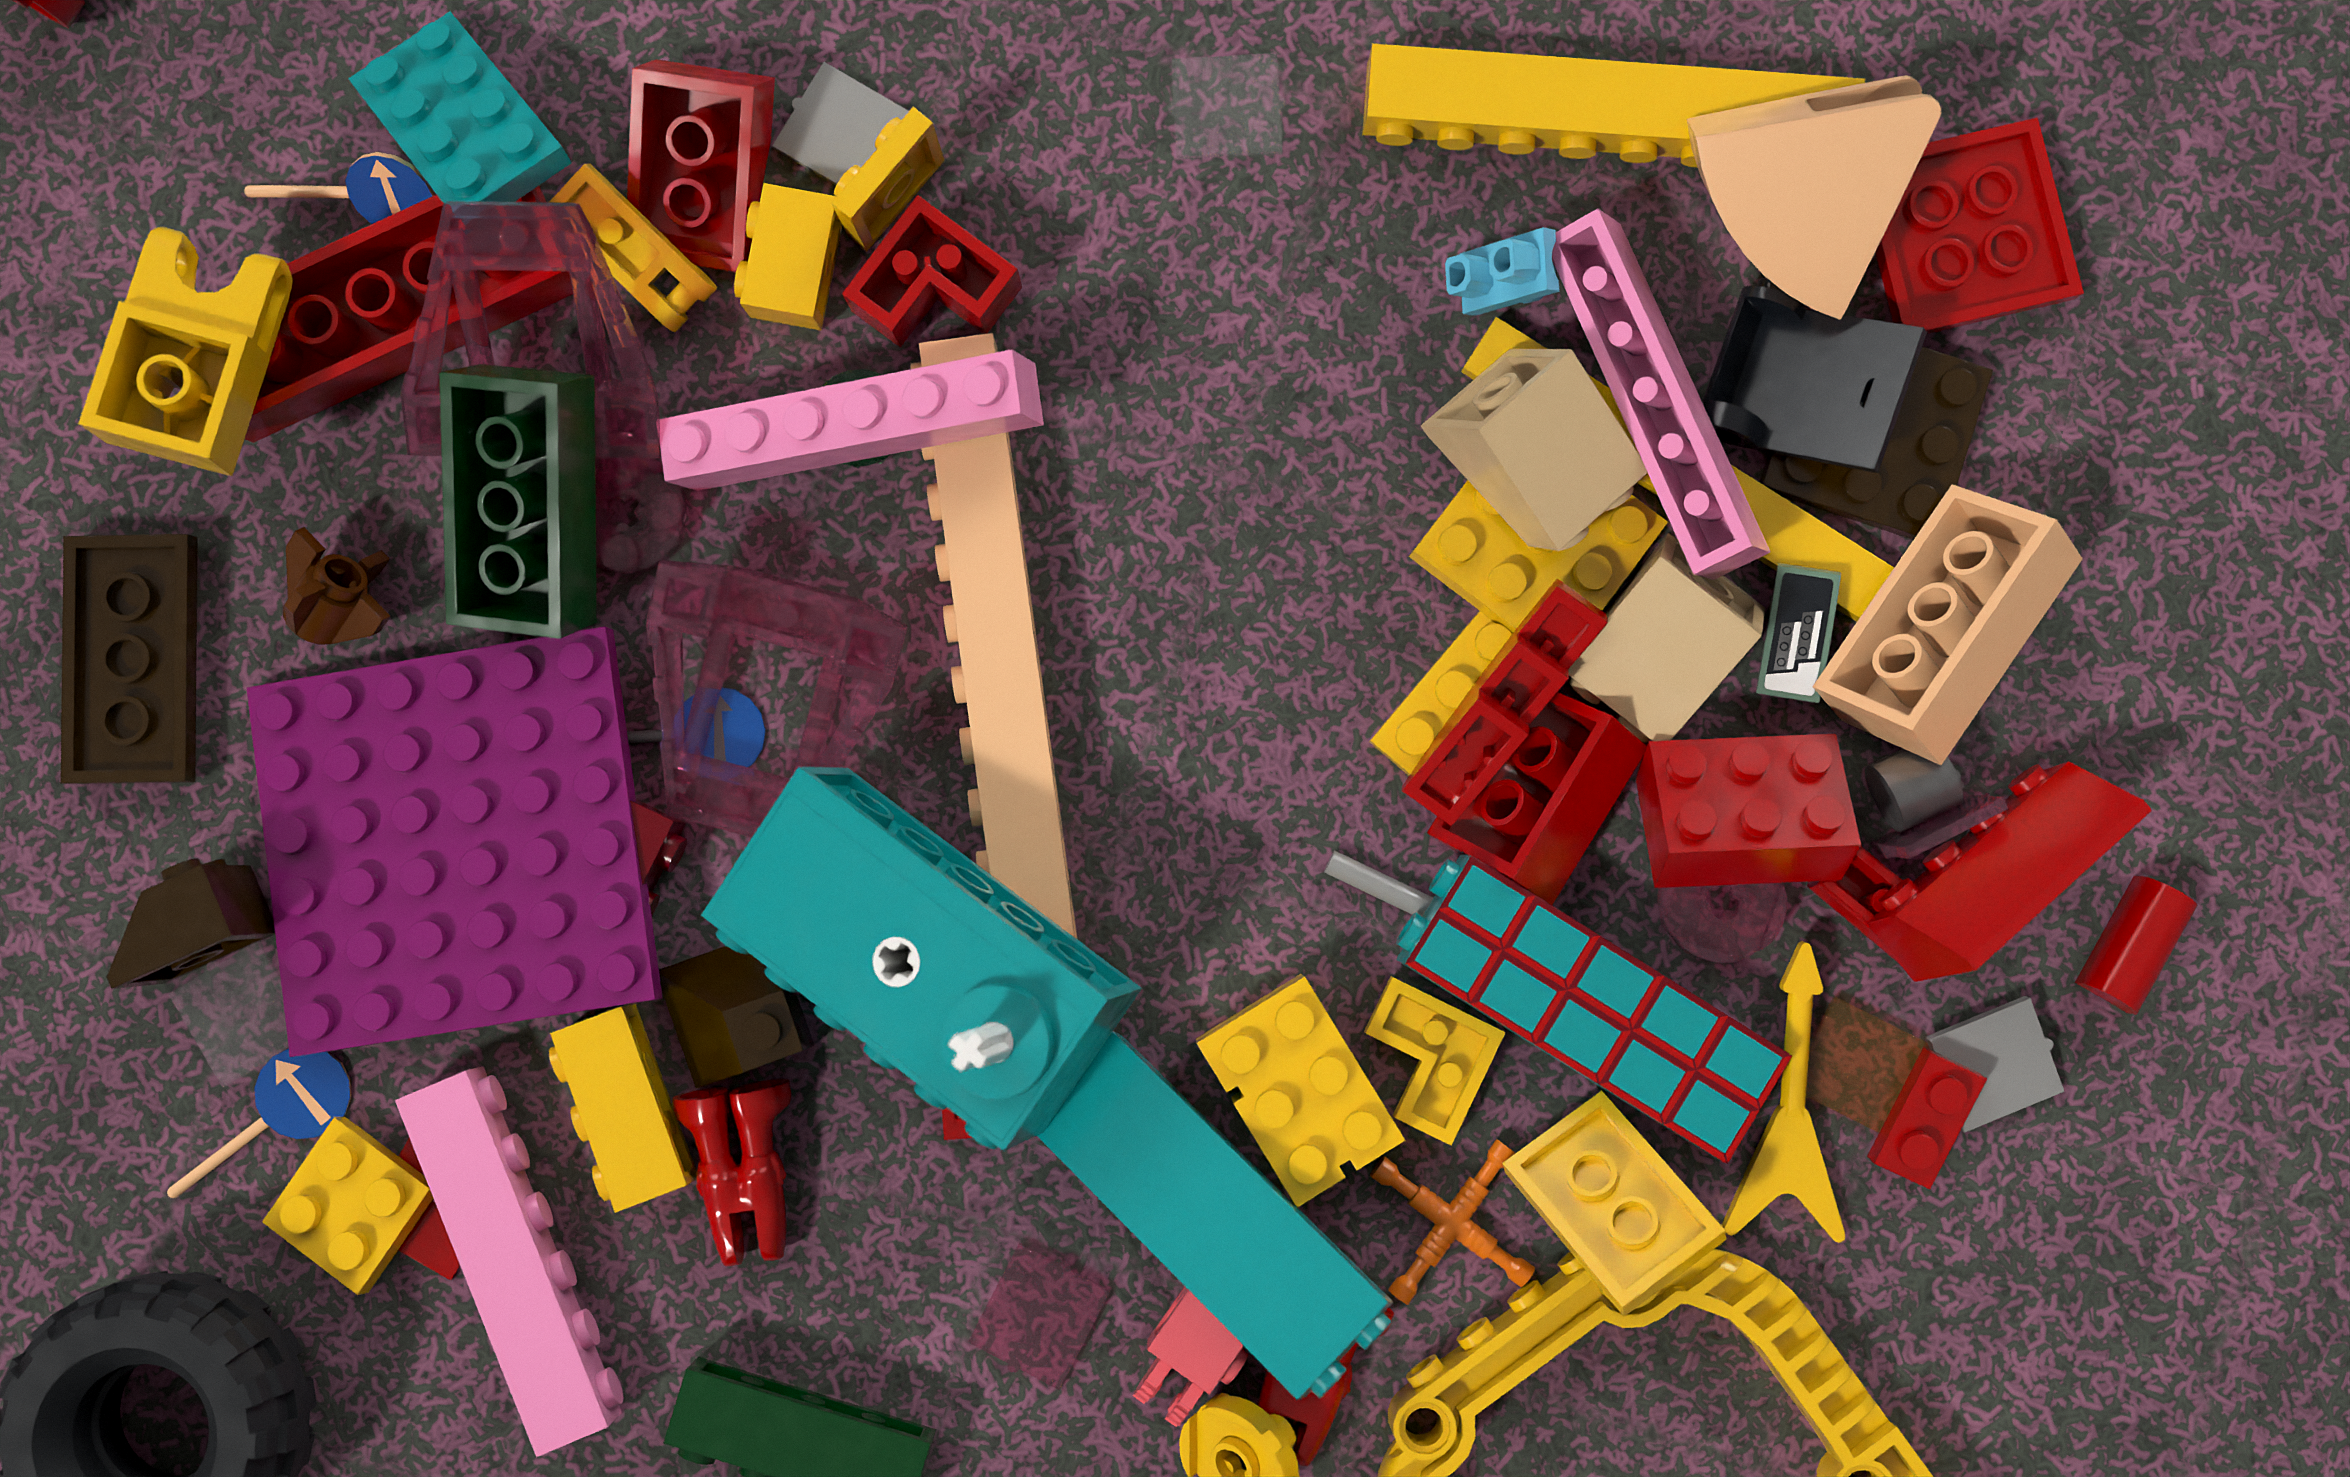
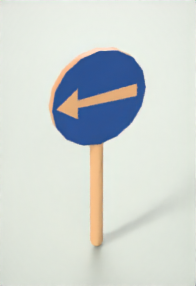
M380 152L362 155L352 163L345 180L346 186L248 185L244 189L248 197L350 198L356 210L371 224L436 195L413 164L396 155Z
M289 1049L273 1056L260 1070L254 1088L255 1103L261 1118L172 1185L167 1191L170 1198L180 1196L269 1126L278 1134L294 1139L315 1138L323 1134L334 1117H343L346 1114L351 1099L350 1077L343 1063L330 1052L290 1057Z

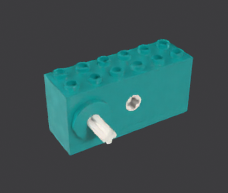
M798 767L701 914L702 917L718 928L716 936L724 945L741 954L750 953L767 966L764 973L773 983L790 992L799 991L816 1005L813 1010L818 1018L837 1030H849L865 1043L863 1050L868 1057L887 1069L895 1070L897 1068L916 1083L914 1090L924 1101L939 1109H946L948 1107L967 1122L965 1125L966 1132L974 1140L990 1149H997L999 1147L1005 1151L1045 1131L1142 990L1139 985L849 768Z

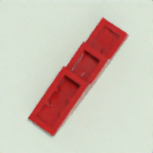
M1557 578L1513 632L1448 719L1403 784L1402 792L1452 826L1529 736V725L1569 679L1568 669L1608 623L1607 614Z

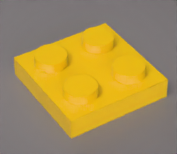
M912 107L902 120L895 117L885 125L875 141V148L877 150L862 167L854 165L848 169L834 189L836 198L831 203L848 237L866 252L945 161L933 122L915 107Z
M334 1117L262 1223L356 1295L370 1292L433 1200V1195L423 1174L346 1117Z

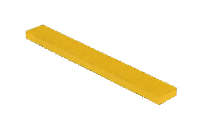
M1495 317L1461 372L1474 380L1509 349L1547 348L1498 317ZM1588 375L1638 452L1610 388ZM1731 465L1771 551L1758 558V560L1775 571L1777 570L1778 563L1841 572L1836 609L1857 622L1894 567ZM1647 473L1637 484L1658 496Z

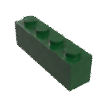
M697 1357L686 1368L663 1444L679 1448L678 1455L690 1462L711 1465L715 1463V1460L738 1466V1473L743 1477H922L937 1429Z

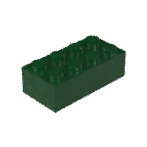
M485 364L439 372L446 625L561 639L597 623L595 375Z

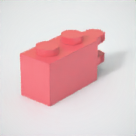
M1184 1286L1148 1338L1147 1350L1157 1358L1139 1382L1133 1397L1143 1404L1148 1402L1149 1399H1152L1157 1394L1163 1384V1380L1171 1368L1187 1378L1188 1382L1170 1403L1165 1420L1175 1427L1180 1426L1204 1391L1210 1395L1219 1381L1226 1385L1233 1381L1244 1365L1248 1353L1242 1349L1244 1345Z

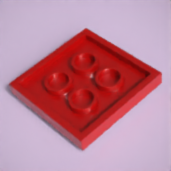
M2038 117L1927 144L1875 251L1893 323L1924 327L1927 334L2075 300L2084 294Z

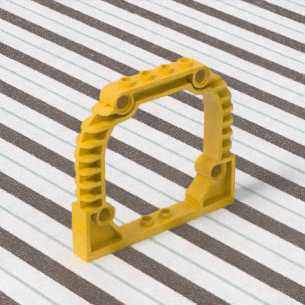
M1718 1249L1712 1250L1626 1316H1623L1574 1255L1568 1252L1558 1262V1266L1561 1269L1559 1273L1542 1285L1538 1280L1525 1284L1507 1300L1511 1307L1491 1323L1487 1317L1475 1321L1458 1335L1456 1340L1460 1345L1440 1360L1437 1355H1431L1420 1361L1407 1373L1406 1379L1409 1383L1394 1395L1388 1408V1423L1395 1440L1386 1451L1377 1476L1448 1477L1456 1471L1470 1454L1476 1437L1475 1416L1601 1322L1606 1321L1622 1328L1644 1327L1663 1318L1680 1304H1688L1728 1319L1748 1338L1812 1426L1827 1451L1820 1459L1816 1470L1817 1477H1849L1858 1470H1866L1867 1477H1933L1898 1427L1887 1419L1797 1295L1765 1268L1744 1257ZM1419 1408H1429L1437 1413L1435 1426L1425 1434H1413L1405 1427L1408 1416Z

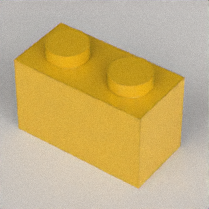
M763 183L760 202L752 201L747 215L746 235L748 238H752L748 261L741 260L739 262L734 282L735 297L741 298L740 304L750 318L822 331L842 229V223L831 203L836 196Z

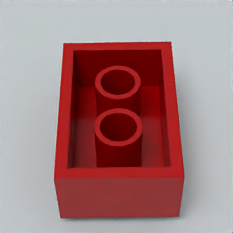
M1836 734L1649 741L1635 779L1654 888L1842 880L1858 852L1861 842Z

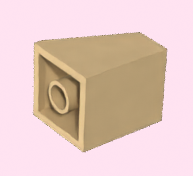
M1509 349L1421 425L1432 442L1478 490L1519 537L1531 547L1555 551L1573 547L1585 538L1589 532L1588 525L1604 511L1618 507L1628 500L1634 491L1632 486L1648 473L1640 455L1572 349Z
M1668 532L1605 612L1608 623L1568 669V675L1572 677L1569 683L1587 701L1596 705L1603 701L1620 715L1618 721L1641 742L1647 743L1650 739L1652 741L1671 740L1762 636L1765 607L1724 575L1715 580L1694 575L1678 539Z

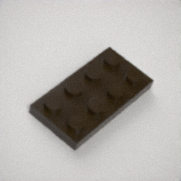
M189 534L63 536L60 784L196 783L198 537Z

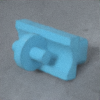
M1542 227L1447 258L1445 263L1447 292L1449 295L1462 297L1463 314L1472 316L1518 303H1532L1539 301L1546 295L1560 292L1556 268L1552 262V250L1556 242V231Z

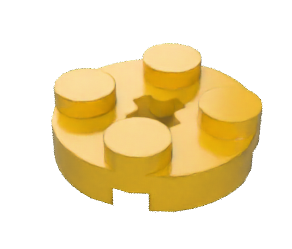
M1225 1393L1216 1394L1191 1416L1182 1427L1179 1449L1182 1465L1188 1477H1193L1196 1474L1198 1477H1299L1298 1462L1292 1448L1296 1437L1290 1423L1280 1415H1269L1261 1407L1246 1399L1230 1396ZM1235 1453L1238 1454L1245 1463V1466L1247 1468L1246 1470L1242 1469L1240 1460L1235 1455Z

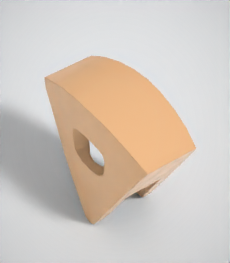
M1906 75L1745 106L1686 120L1691 149L1700 176L1726 229L1744 255L1766 278L1786 294L1816 311L1841 320L1939 121L1941 107L1939 102L1932 96L1922 94V88L1917 80Z

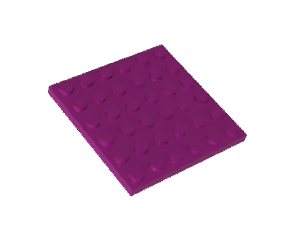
M604 626L577 631L561 639L539 637L246 687L290 1057L663 999L651 908L649 906L647 884L642 885L630 803V800L636 802L613 629Z

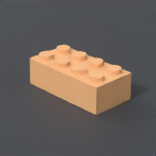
M1952 484L1812 687L1843 722L1942 765L2083 558L2057 519Z

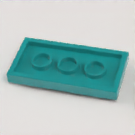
M450 11L436 21L426 24L415 35L383 56L373 59L365 68L348 78L365 103L466 234L572 163L560 143Z

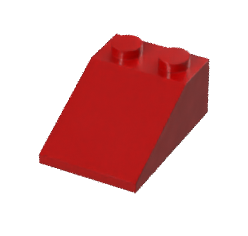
M655 59L632 68L627 200L694 265L736 272L739 262L741 260L748 261L752 238H748L746 235V221L751 202H760L772 135L775 77Z

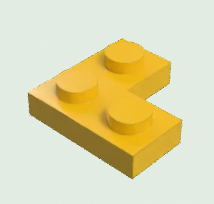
M1390 976L1364 1033L1419 1059L1393 1113V1117L1452 1146L1506 1032Z

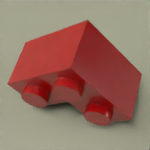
M917 195L849 283L842 295L854 314L901 348L936 300L940 301L977 330L987 334L1022 289L1018 268Z

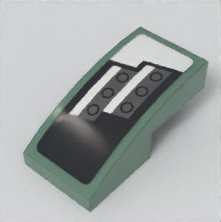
M1778 563L1767 618V631L1756 684V693L1819 703L1820 695L1812 686L1826 668L1841 572Z

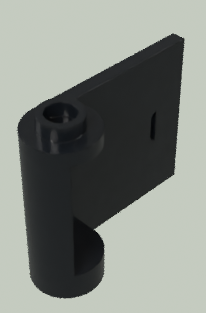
M1760 279L1757 285H1749L1742 288L1702 403L1719 440L1723 443L1878 473L1927 331L1924 327L1845 315L1839 320L1819 311L1806 310L1798 300L1786 294L1769 279Z

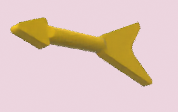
M1800 941L1779 984L1780 989L1788 993L1784 1051L1792 1055L1782 1073L1780 1104L1771 1115L1729 1206L1722 1227L1728 1235L1733 1236L1775 1198L1782 1194H1792L1798 1198L1825 1232L1835 1242L1840 1243L1845 1239V1231L1809 1112L1805 1108L1813 996L1820 995L1823 992V986L1811 945Z

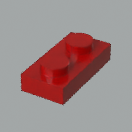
M1923 1047L1867 1157L1874 1164L1927 1189H1931L1987 1078L1969 1067Z

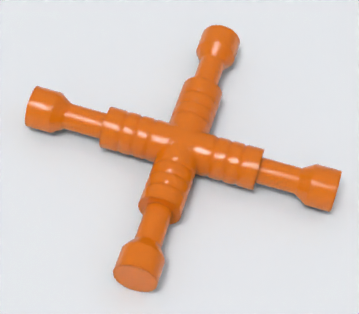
M1496 1139L1488 1150L1487 1161L1474 1179L1470 1176L1468 1177L1464 1186L1461 1187L1450 1204L1423 1184L1417 1186L1400 1174L1397 1165L1385 1156L1380 1159L1372 1170L1370 1177L1383 1186H1392L1409 1199L1407 1202L1409 1206L1435 1224L1415 1251L1418 1257L1404 1275L1397 1277L1389 1287L1388 1291L1406 1305H1409L1417 1294V1284L1431 1265L1433 1267L1437 1266L1455 1239L1481 1259L1485 1260L1487 1257L1503 1268L1508 1279L1519 1287H1523L1529 1281L1535 1271V1267L1525 1259L1513 1257L1497 1245L1498 1239L1470 1219L1490 1192L1487 1186L1498 1171L1504 1168L1502 1163L1515 1154L1513 1150Z

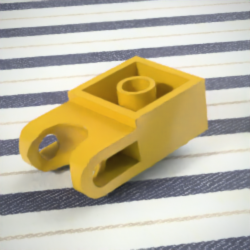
M157 227L150 231L143 245L125 302H118L79 425L111 445L233 476L289 300L293 279L285 260L265 254H253L245 258L240 270L229 286L217 292H197L195 285L199 256L195 246L183 232L166 227ZM174 388L181 389L175 396L170 397Z

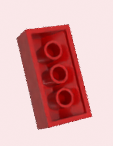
M2069 761L2044 770L2039 764H2036L2019 774L2009 783L2008 788L2012 794L2000 805L1997 802L1990 803L1968 819L1965 825L1970 832L1957 843L1954 840H1949L1933 850L1922 861L1927 870L1912 882L1910 878H1907L1889 889L1879 899L1880 904L1884 908L1867 924L1914 982L1976 971L2144 819L2152 809L2143 799Z

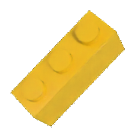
M633 1003L615 1008L550 1033L554 1046L549 1049L552 1068L560 1082H568L576 1104L570 1109L574 1129L581 1141L586 1142L589 1140L597 1162L596 1165L592 1166L595 1187L604 1201H611L614 1212H619L695 1181L697 1179V1171L679 1122L676 1119L673 1105L636 1004Z

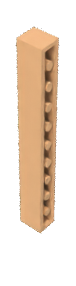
M993 333L919 343L921 362L911 363V369L996 353L998 350ZM1009 432L921 448L924 461L934 459L937 483L927 484L928 504L932 521L942 520L945 544L935 545L936 564L940 582H951L954 604L943 606L944 624L948 643L959 641L962 666L951 667L953 691L956 704L967 703L970 727L959 729L964 765L975 764L978 788L968 790L969 811L972 826L983 825L986 850L976 851V863L1077 939Z

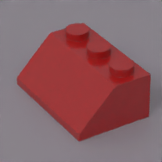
M1557 692L1529 725V736L1457 821L1450 826L1437 816L1427 834L1459 854L1474 856L1550 905H1553L1642 759L1647 746L1612 715Z

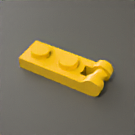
M584 164L543 208L660 323L672 332L676 333L688 320L685 313L698 299L705 302L717 289V286L707 274L691 263L591 164ZM666 269L679 281L678 285L667 296L653 284Z

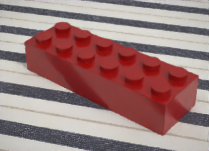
M537 186L468 234L462 229L439 197L434 195L287 263L293 279L292 288L245 440L254 443L586 289L587 287L556 221L543 209L547 202L540 187Z

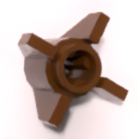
M305 527L296 530L286 545L288 600L283 606V618L287 626L301 639L318 645L345 642L373 636L381 632L391 616L370 594L367 595V586L383 571L390 558L381 550L360 559L359 563L339 554L326 555L320 559L326 549Z

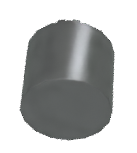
M1901 749L1867 765L1865 768L1868 789L1876 806L1886 822L1897 832H1904L1961 805L1963 802L1962 789L1965 788L1964 783L1960 779V772L1954 768L1948 756L1943 764L1939 765L1908 750Z

